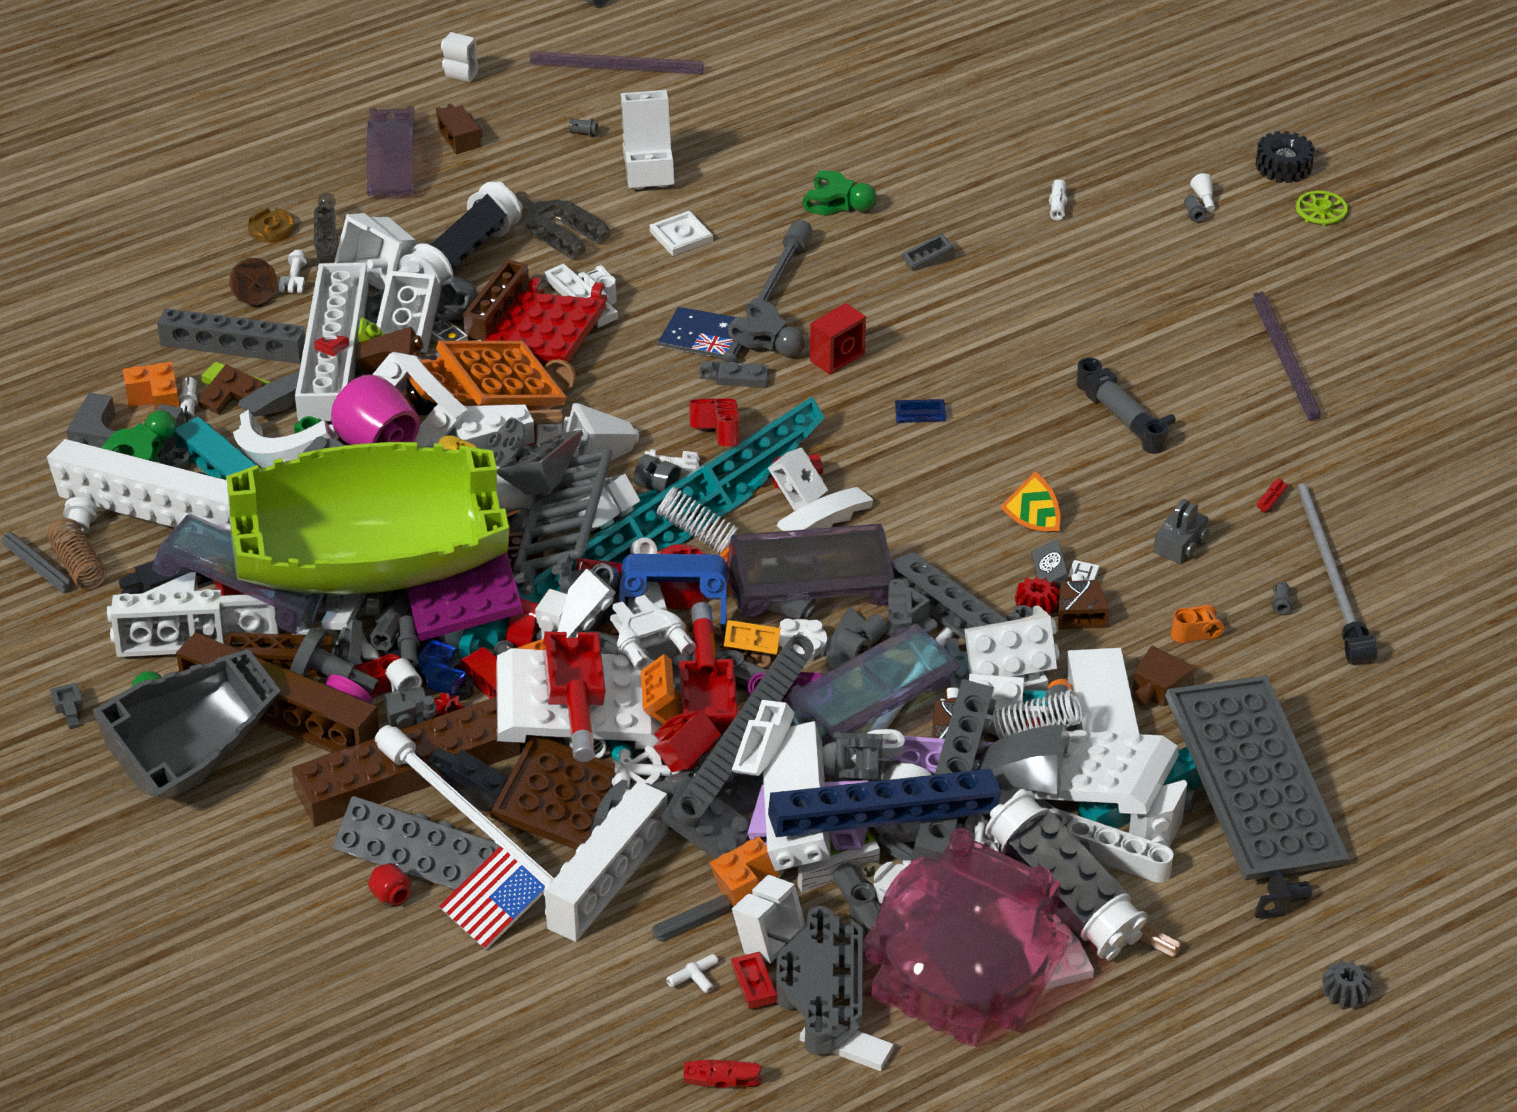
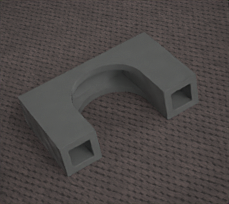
M89 392L66 430L68 440L101 448L111 435L116 432L108 429L115 417L113 397ZM159 404L156 410L170 412L176 420V428L185 424L183 408ZM174 435L167 441H161L163 448L158 452V458L174 448Z

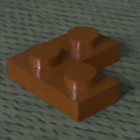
M225 364L198 398V404L219 415L233 397L241 400L265 386V383Z

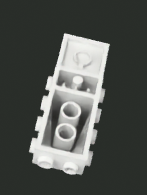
M196 572L187 573L142 594L124 593L113 595L112 606H107L108 622H112L110 638L111 643H115L117 657L176 654L195 632L211 637L223 644L225 643L227 632L279 634L274 593L222 596L221 590L204 589L198 591ZM232 642V645H234V644H245V643H244V642Z

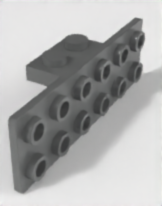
M353 796L337 833L333 849L378 865L392 863L397 865L405 874L456 890L500 846L495 842L455 830L456 826L440 820L439 824L431 822L430 817L415 812L413 816Z

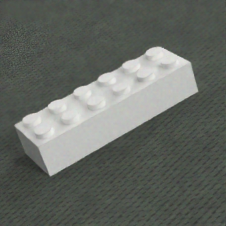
M640 781L631 790L628 789L625 792L621 802L609 811L607 818L601 825H597L594 828L591 837L585 844L582 843L578 847L574 857L569 862L564 863L557 877L547 883L544 889L547 929L574 942L578 941L668 833V825L659 819L667 806V793Z

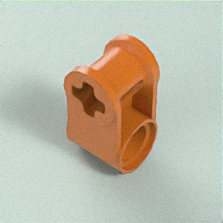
M1205 604L1198 607L1177 609L1173 616L1170 635L1178 643H1189L1192 641L1215 639L1224 632L1225 628L1222 621L1216 617L1217 611L1215 607Z

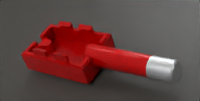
M699 602L694 604L691 609L693 638L696 644V649L694 650L695 660L679 661L682 714L703 709L717 730L725 732L738 714L733 659H716L712 607L708 603Z
M545 631L542 647L548 705H567L573 757L578 762H588L595 756L590 705H604L606 692L599 633L577 632L576 638H566L567 632Z

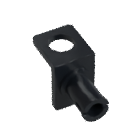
M1278 869L1273 870L1267 886L1270 895L1260 897L1254 915L1256 918L1285 916L1291 900H1309L1311 898V885H1309L1308 881L1286 883ZM1274 902L1276 906L1274 909L1264 910L1267 904Z

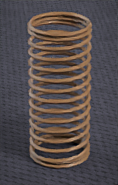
M63 518L53 523L48 529L47 538L76 586L83 590H90L99 586L106 578L107 571L78 523L70 518ZM69 522H70V523H73V524H67V525H64V526L60 527L58 530L55 531V533H54L53 536H52L53 531H54L55 528H57L59 525H61V524H63V523H69ZM67 526H74V527L67 528V529L63 530V531L60 532V533L56 536V538L54 539L56 533H57L59 530H61L62 528L67 527ZM72 529H75V530H76V531H70V532L64 534L62 537H60V539H59L58 542L56 543L58 537H59L63 532H65V531H67V530H72ZM75 533L74 535L67 537L61 543H59L61 539L66 535ZM78 544V545L75 546L74 548L68 550V549H69L70 547H72L73 545ZM82 551V552H81L80 554H78L77 556H73V555H75L77 552ZM93 565H95V567L88 573L78 575L79 573L85 572L88 569H90ZM98 566L97 571L91 576L86 578H78L90 574ZM100 570V573H99V574L97 575V577H95L94 579H92V580H90V581H87V582L78 581V580H86V579H89V578L93 577L94 575H96L97 572ZM102 571H103L102 577H101L97 582H95L94 584H90V585H82V584H86V583L93 582L94 580H96V579L102 574Z

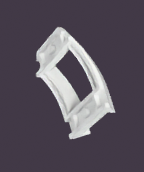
M392 352L373 375L382 376L398 387L404 378L410 374L422 389L438 403L420 425L419 432L414 442H417V447L433 448L434 443H438L440 438L447 436L469 409L463 406L430 373L418 356Z

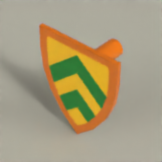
M1035 471L1000 508L1018 524L1027 528L1044 532L1060 531L1061 514L1058 500L1046 480Z

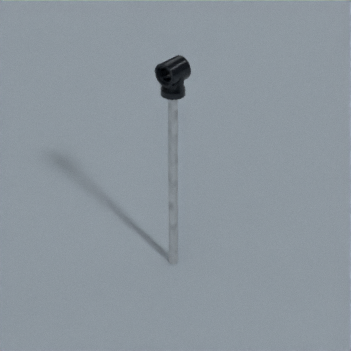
M1301 483L1297 486V490L1346 623L1341 635L1344 640L1347 662L1352 664L1376 661L1377 644L1373 634L1369 635L1366 624L1355 619L1309 490L1305 483Z

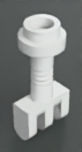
M294 250L288 257V262L291 265L289 276L280 277L279 293H284L286 286H288V293H294L295 287H297L298 294H303L305 279L304 277H299L300 268L306 265L307 257L303 251Z
M655 449L645 451V454L657 457L661 462L668 461L678 465L681 468V475H687L699 467L700 455L697 452L683 451L682 458L655 455Z

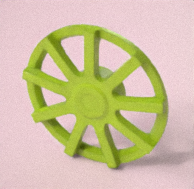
M1327 191L1307 192L1296 201V214L1304 218L1307 223L1313 222L1322 224V226L1336 222L1339 224L1348 212V206L1344 199ZM1315 194L1325 195V197L1316 198ZM1309 196L1313 204L1304 201L1303 198ZM1329 196L1338 199V201L1331 203V201L1328 200ZM1342 204L1344 206V209H1334V207ZM1300 205H1303V206H1306V207H1309V208L1302 209V208H1300Z

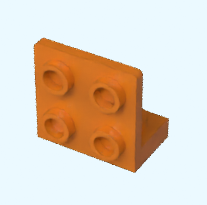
M663 654L641 670L643 711L648 716L654 717L664 724L670 717L682 714L681 693L674 689L672 659Z

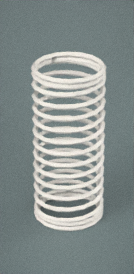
M673 487L659 506L657 514L661 517L666 514L665 520L671 517L670 523L675 521V526L680 524V529L685 527V533L690 530V536L695 533V539L700 536L699 542L705 539L704 545L710 542L709 549L714 547V552L717 551V554L720 555L735 537L738 527L736 528L734 525L718 546L730 525V522H728L713 543L726 520L723 519L710 537L721 516H718L705 534L716 513H713L707 524L700 531L711 512L710 509L695 528L706 509L705 506L690 525L701 506V503H699L685 522L696 500L693 501L690 508L680 519L683 511L692 499L691 497L688 498L685 505L675 516L687 494L683 495L680 502L670 513L673 505L682 493L681 490L676 495L678 488Z
M1067 690L1066 693L1061 692L1060 695L1055 693L1054 696L1049 695L1048 698L1044 696L1043 700L1038 698L1037 701L1032 699L1031 702L1026 701L1025 704L1021 702L1020 705L1015 704L1014 707L1009 705L1008 708L1003 707L1002 710L997 708L993 712V725L999 740L1011 735L1004 710L1008 713L1012 734L1022 732L1016 706L1019 709L1023 731L1028 730L1025 724L1022 705L1025 708L1029 729L1034 728L1027 704L1031 707L1035 728L1051 726L1054 723L1060 725V721L1064 726L1069 727L1070 724L1077 725L1082 721L1081 705L1073 690ZM1062 694L1065 697V706L1062 700ZM1056 696L1060 700L1064 721L1059 712ZM1070 696L1074 704L1075 716L1071 708ZM1051 698L1054 701L1055 709L1058 716V722L1056 721L1054 716L1053 708L1051 705ZM1045 699L1047 700L1049 705V710L1052 716V723L1050 722L1048 717L1047 709L1045 706ZM1039 700L1041 701L1043 706V711L1046 717V725L1042 718V713L1039 707ZM1033 702L1037 706L1041 726H1039L1037 722L1036 713L1033 708ZM1010 708L1013 710L1018 732L1014 728ZM999 715L1001 716V719L1004 724L1005 734L1000 725Z

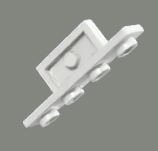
M969 674V681L994 687L992 698L997 699L996 709L1000 708L1002 710L1003 707L1008 708L1009 705L1014 707L1015 704L1020 705L1022 702L1024 678ZM1027 705L1029 714L1032 716L1031 707ZM1033 706L1036 717H1039L1037 706ZM1039 706L1043 717V706Z

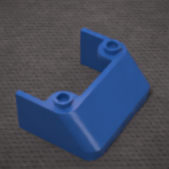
M630 554L622 563L619 602L623 601L627 606V598H636L643 595L647 582L700 583V590L706 598L721 599L720 625L721 631L726 632L727 562L719 555Z

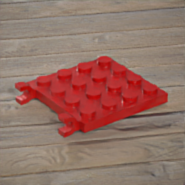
M531 277L528 282L527 292H520L517 295L515 302L512 306H509L504 313L505 315L499 320L485 341H523L539 362L548 363L556 359L569 362L607 308V295L602 294V290L605 287L604 283L595 282L591 289V297L583 298L570 295L544 294L543 289H538L541 279Z

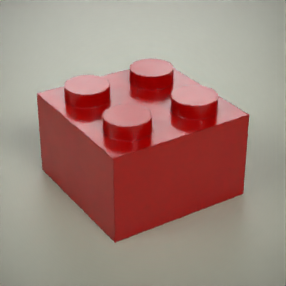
M844 303L810 323V362L831 375L864 355L866 316L849 304Z

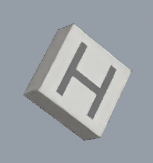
M1074 560L1067 581H1069V577L1073 574H1081L1085 580H1096L1099 565Z

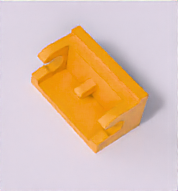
M728 620L723 647L777 655L781 628Z

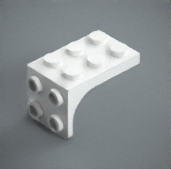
M1034 606V615L1027 618L964 629L970 674L1012 677L1057 669L1056 660L1059 659L1060 655L1058 646L1054 644L1053 634H1056L1054 618H1051L1040 606Z

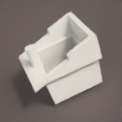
M365 213L347 214L334 263H367L368 283L382 290L385 289L388 272L398 271L399 260L404 255L410 254L411 249L414 247L415 239L389 217H369Z

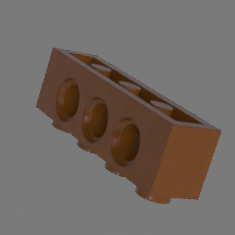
M506 259L463 314L464 330L469 338L485 341L499 320L505 315L504 313L509 306H512L515 302L517 295L520 292L527 291L529 282L528 264Z

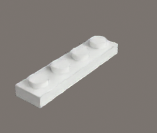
M564 263L544 272V280L562 296L591 297L592 288ZM606 302L607 308L595 323V326L598 328L618 319V311L608 302Z

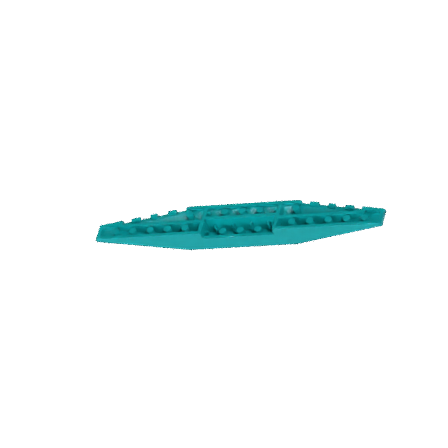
M813 396L742 439L739 445L731 446L588 539L582 559L623 563V560L631 554L630 548L632 543L640 538H649L654 541L657 546V552L668 546L681 544L692 537L689 535L690 530L685 533V527L680 529V524L675 526V521L670 523L671 517L665 520L666 514L662 517L657 514L659 506L673 487L678 488L676 495L681 490L682 493L676 500L670 513L680 502L683 495L687 494L675 516L685 505L688 498H692L680 519L690 508L693 501L696 500L685 522L692 515L698 504L701 503L690 525L697 518L703 507L706 506L695 528L702 521L708 510L711 509L700 531L707 524L713 513H716L711 523L716 521L718 516L722 517L753 495L752 493L768 479V476L771 474L768 467L773 464V461L787 452L795 450L799 446L798 444L825 418ZM576 560L573 561L571 571H576ZM553 565L533 578V593L523 595L521 593L522 586L517 588L519 597L539 604L549 589L561 592L560 584L558 583L559 573L553 574L551 571Z

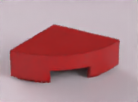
M337 336V339L325 340V337L314 341L315 350L333 357L349 346V338L344 336Z

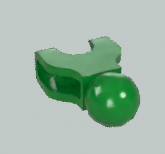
M822 170L814 178L816 190H809L802 200L803 207L807 212L830 215L838 211H849L851 207L859 212L868 211L876 204L877 194L875 189L867 183H857L855 185L854 180H847L844 175L837 171ZM822 180H826L829 184L823 183ZM810 200L820 201V203L813 204Z
M165 410L153 411L147 416L144 425L139 422L134 428L116 431L101 448L158 463V452L163 448L161 441H167L176 432V420L170 412Z

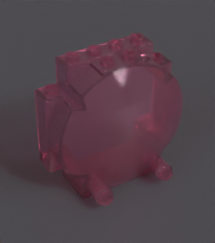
M958 828L952 831L949 837V844L938 859L920 857L915 861L913 860L894 878L884 895L879 916L863 940V955L874 964H882L872 981V996L882 1004H890L900 1009L908 1017L918 1018L926 1022L936 1031L943 1030L953 1035L962 1044H971L977 1047L992 1020L997 1021L1005 1029H1013L1020 1032L1067 951L1069 936L1057 930V922L1052 918L1057 910L1061 882L1052 878V873L1044 866L1031 868L973 840L972 834L965 828Z

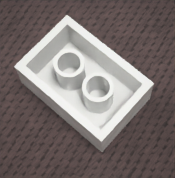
M389 271L376 324L386 334L412 327L416 335H420L424 346L421 349L422 353H427L436 316L435 313L442 289L436 276Z

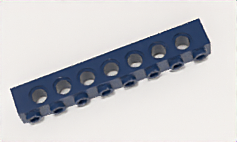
M992 769L771 792L768 816L775 836L785 837L990 814L999 805L1001 791Z

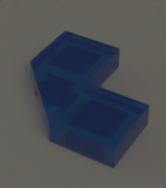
M431 639L418 655V663L428 688L453 695L464 681L465 671L447 666V663L455 654L454 646Z

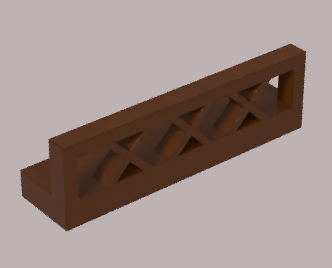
M227 632L224 644L232 646V642H244L245 645L234 648L240 651L249 649L258 658L272 664H277L290 671L295 655L306 635ZM326 635L323 645H326L324 651L332 654L334 636ZM263 643H271V644H272V645H271L270 647H268V648H260V647H259V645H261V644H263ZM289 644L299 645L294 649H287L285 647ZM313 669L308 674V676L328 677Z

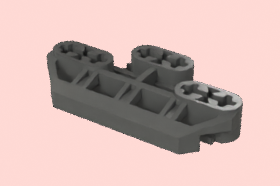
M816 906L808 911L807 926L777 956V1004L784 1009L796 1008L804 1016L805 1049L813 1055L832 1053L862 1025L863 927L852 919L851 926L844 925L839 921V916H834V912L824 906ZM817 929L823 930L822 943H817ZM839 933H841L845 937L850 938V945L833 944V937H839ZM845 960V968H850V975L833 974V967H839V961ZM787 971L793 972L792 986H787ZM839 991H844V998L850 999V1006L833 1005V998H838ZM816 1015L822 1017L821 1032H816ZM850 1021L848 1029L838 1036L832 1037V1030H838V1022Z

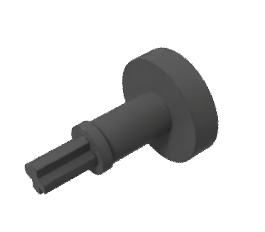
M312 627L302 641L290 671L301 674L306 678L311 669L328 677L330 675H340L357 683L366 691L373 693L378 679L356 670L355 663H349L322 650L326 633Z

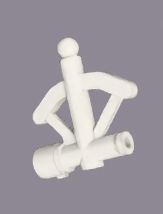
M646 746L645 752L634 759L630 758L631 753L629 750L622 749L619 753V762H615L616 775L612 778V784L614 786L622 779L627 780V791L630 789V779L644 784L650 783L651 785L658 783L660 776H670L682 772V770L671 772L667 765H662L660 755L652 746ZM646 758H649V759L652 761V763H653V764H638L639 762L643 761V760L646 759ZM638 775H651V776H650L648 779L644 780L643 778H641V777L638 776Z

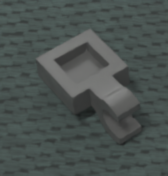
M77 683L51 688L50 692L56 714L65 712L69 728L80 726L76 709L83 708V703Z

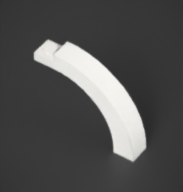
M249 410L240 414L241 425L238 430L233 432L237 444L259 468L272 466L273 460L282 458L284 462L298 459V454L303 453L316 437L323 436L338 441V437L325 420L289 436L279 438L263 437L262 427Z

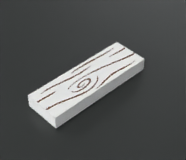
M876 841L864 844L862 849L847 850L832 855L831 859L799 866L798 887L800 891L805 892L835 882L833 872L840 865L850 863L851 865H856L859 870L863 864L868 862L879 864L880 847Z

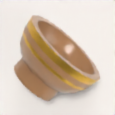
M556 359L551 360L545 365L544 369L563 393L571 390L575 384L576 371L570 363Z

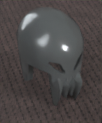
M452 277L440 285L442 289L436 312L441 314L435 313V315L445 322L450 320L462 322L464 321V312L479 295V292L469 280L463 277Z

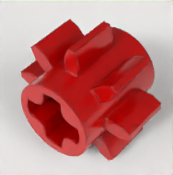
M449 693L440 694V699L434 700L437 705L435 717L462 709L465 706L458 701V695L450 697Z

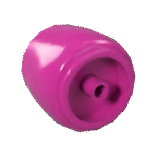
M363 375L352 380L340 391L332 405L331 422L334 431L349 445L414 442L419 432L420 420L416 411L396 386L379 375Z

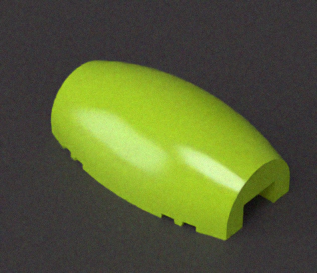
M417 442L354 444L299 453L298 459L284 462L282 458L273 460L272 466L259 469L258 465L226 476L233 555L237 580L272 589L310 594L347 595L379 593L411 588L442 580L476 568L508 551L509 525L505 508L500 509L496 492L497 467L493 450L461 445L459 450L443 449V444L434 443V448L417 447Z

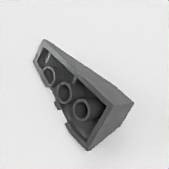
M583 431L559 433L541 443L539 448L524 452V457L519 461L516 458H512L497 469V475L526 495L537 494L538 497H543L553 493L552 490L561 483L583 436Z

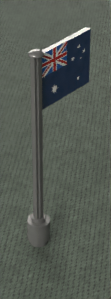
M797 220L790 225L782 241L785 249L758 298L768 302L794 253H801L812 236V228L807 221ZM678 307L661 335L658 346L723 358L725 362H736L743 345L734 341L729 336L728 326L738 317Z

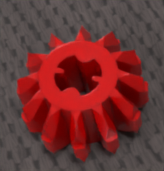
M1037 576L1034 579L1025 578L1024 582L1018 584L1015 594L1016 606L1025 605L1032 610L1034 606H1040L1049 616L1051 612H1056L1060 599L1059 589L1056 588L1055 582H1048L1047 577L1043 579H1038Z

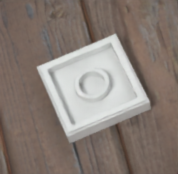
M691 211L649 225L650 233L672 256L713 242V234Z

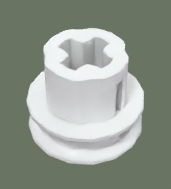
M74 497L65 502L63 514L65 518L75 520L83 534L89 531L90 523H93L97 518L98 506L89 499Z

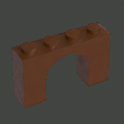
M408 327L359 342L357 344L356 360L366 375H373L392 352L418 356L422 360L421 349L424 347L420 335H416L412 327ZM405 377L397 388L402 392L413 409L417 411V401L420 399V395L408 378Z

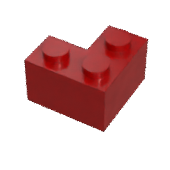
M698 709L670 717L654 733L659 741L653 747L671 772L681 770L687 772L698 764L697 759L701 755L708 753L714 748V742L721 734L705 711Z

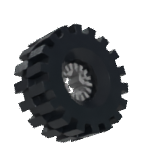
M1275 131L1274 135L1268 133L1266 137L1263 136L1258 142L1255 162L1256 169L1260 171L1262 176L1267 175L1269 180L1274 178L1279 183H1281V180H1285V183H1291V180L1299 182L1300 178L1304 180L1307 178V175L1311 174L1315 147L1312 146L1310 140L1306 141L1307 137H1299V133L1294 132L1293 135L1289 134V131H1284V134H1280V131Z

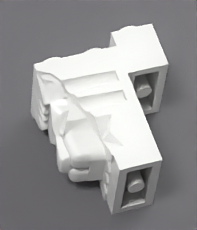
M667 91L621 93L623 154L628 188L644 189L648 186L663 188L673 185L674 170Z

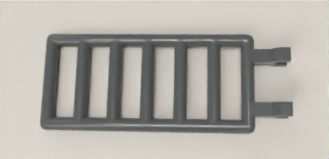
M603 449L572 457L567 469L600 461L599 466L564 474L558 486L595 477L594 482L556 491L543 497H538L535 494L513 565V571L517 573L514 581L516 584L522 583L521 593L523 595L533 593V578L536 569L553 565L551 571L553 574L559 573L558 583L560 586L571 583L573 561L582 558L585 553L613 456L611 449ZM590 494L589 499L542 510L543 505ZM586 510L583 516L536 527L540 521ZM581 527L578 533L531 544L534 538ZM576 544L573 550L526 561L528 555Z

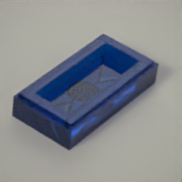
M944 399L895 400L896 423L946 422Z

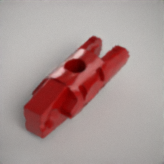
M707 1059L688 1061L684 1063V1083L705 1087H755L761 1081V1068L756 1062L750 1063L737 1060Z

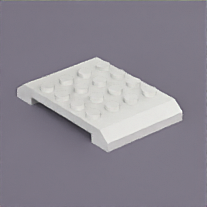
M512 648L497 655V741L525 743L526 735L571 737L567 705H548L543 650ZM601 654L606 692L604 705H590L593 739L635 741V749H645L646 746L653 747L659 741L654 733L663 723L654 717L648 716L643 711L641 670H636L632 662L625 655Z
M1084 730L1068 731L1070 740L1067 753L1063 755L1060 771L1061 786L1058 799L1049 798V793L1035 791V799L1118 803L1119 813L1147 814L1179 756L1178 746L1163 735H1142L1136 732L1120 734L1110 731L1100 733L1086 732ZM1014 787L1009 791L1000 790L999 804L1002 803L1004 805L1022 788Z

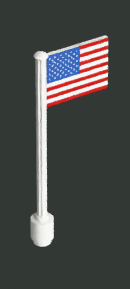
M386 725L376 734L375 742L377 747L395 764H409L500 846L439 906L468 935L487 950L544 894L547 883L551 880L553 881L556 877L553 878L416 756V744L397 727Z

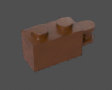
M448 104L445 108H436L438 131L455 154L481 147L482 129L479 124L476 125L471 113H467L462 105L454 107L452 104Z

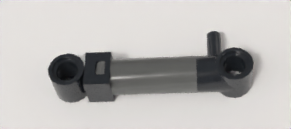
M1092 357L1081 359L1077 367V387L1082 391H1086V396L1095 404L1101 402L1142 441L1143 450L1151 454L1165 451L1168 426L1175 423V416L1170 414L1160 419H1154L1117 384V376L1108 368L1102 370V363L1098 359Z

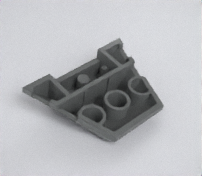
M1051 725L1032 728L1004 737L983 750L979 770L992 769L1000 790L1009 791L1016 787L1032 791L1034 794L1035 791L1049 793V798L1058 799L1061 786L1060 771L1063 755L1068 750L1069 732L1064 725Z

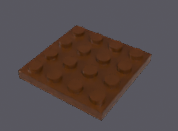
M531 735L495 802L490 817L577 850L582 843L585 844L591 837L596 811L604 796L613 787L612 778L616 775L615 764L597 757L588 762H578L573 757L572 748L541 736Z

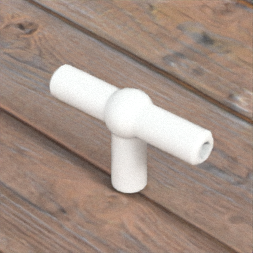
M710 954L695 963H688L682 970L668 976L666 979L667 984L670 987H674L691 978L704 993H710L714 985L702 972L718 964L717 956Z

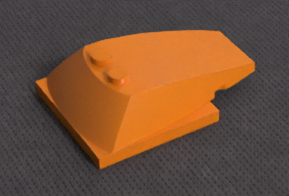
M438 341L436 350L441 356H438L436 360H420L430 373L463 406L525 404L528 411L548 410L556 405H564L567 398L523 341ZM410 374L406 376L422 398L438 404Z

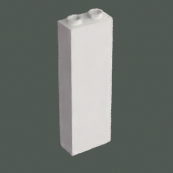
M1121 648L1068 650L1066 662L1068 683L1072 685L1082 710V721L1080 724H1077V729L1086 732L1100 733L1110 731L1120 734L1130 732L1139 734Z
M813 721L789 727L774 758L763 770L767 851L775 871L831 859L829 832L776 837L768 816L771 792L825 787L822 739L816 723Z

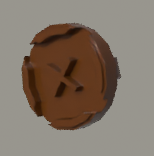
M246 258L239 261L233 267L229 285L232 294L238 301L246 305H260L267 302L272 294L275 293L277 276L273 267L260 258Z

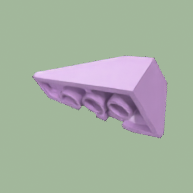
M904 736L903 752L897 757H892L895 760L890 762L914 764L923 767L932 775H935L945 739ZM889 741V742H886L885 744H895V742H890V741ZM985 742L983 750L994 742ZM976 755L975 760L981 762L982 756Z

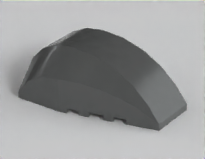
M246 649L216 658L214 662L201 665L200 663L190 666V669L164 674L159 679L141 681L93 710V713L108 749L137 788L157 799L170 798L201 784L249 733L279 696L281 690L253 653Z

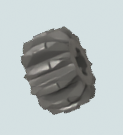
M1340 959L1338 964L1331 963L1322 978L1324 996L1329 997L1330 1004L1340 1003L1341 1009L1345 1005H1349L1352 1009L1357 1004L1364 1005L1372 993L1371 972L1365 971L1364 964L1356 966L1354 960L1350 963H1345Z

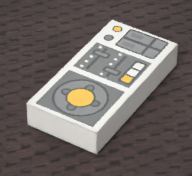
M435 316L431 339L437 343L438 341H468V335L450 321L445 322Z

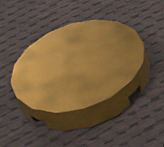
M270 208L262 209L255 212L248 220L249 235L260 242L272 243L282 241L288 238L295 229L293 216L288 211L276 208V211H270Z

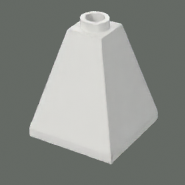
M573 403L566 432L583 431V436L573 457L603 449H611L613 452L612 461L632 451L634 444L638 443L639 432L633 428L630 422L579 403ZM600 461L585 464L583 466L585 468L599 466Z

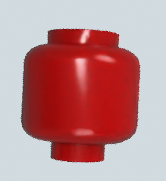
M388 863L378 866L372 871L368 887L370 892L383 905L393 906L402 904L408 898L411 881L397 865Z

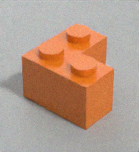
M172 362L123 369L129 407L154 404V410H156L159 404L179 407Z
M760 837L749 840L740 847L724 853L717 859L709 862L718 888L724 895H727L733 907L748 893L752 894V889L767 875L780 876L779 872L775 871L767 851V845Z

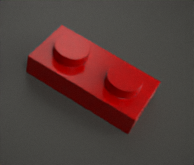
M760 952L731 958V966L748 1009L777 1003V994Z

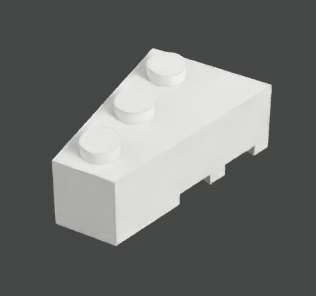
M525 404L466 406L469 410L449 433L450 436L470 442L477 448L489 450L488 438L493 432H498L506 421L513 417L524 424L525 437L523 444L527 445L534 443V421Z

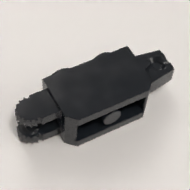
M438 747L428 762L430 766L444 776V781L480 811H489L491 807L493 808L509 778L462 749L456 755Z

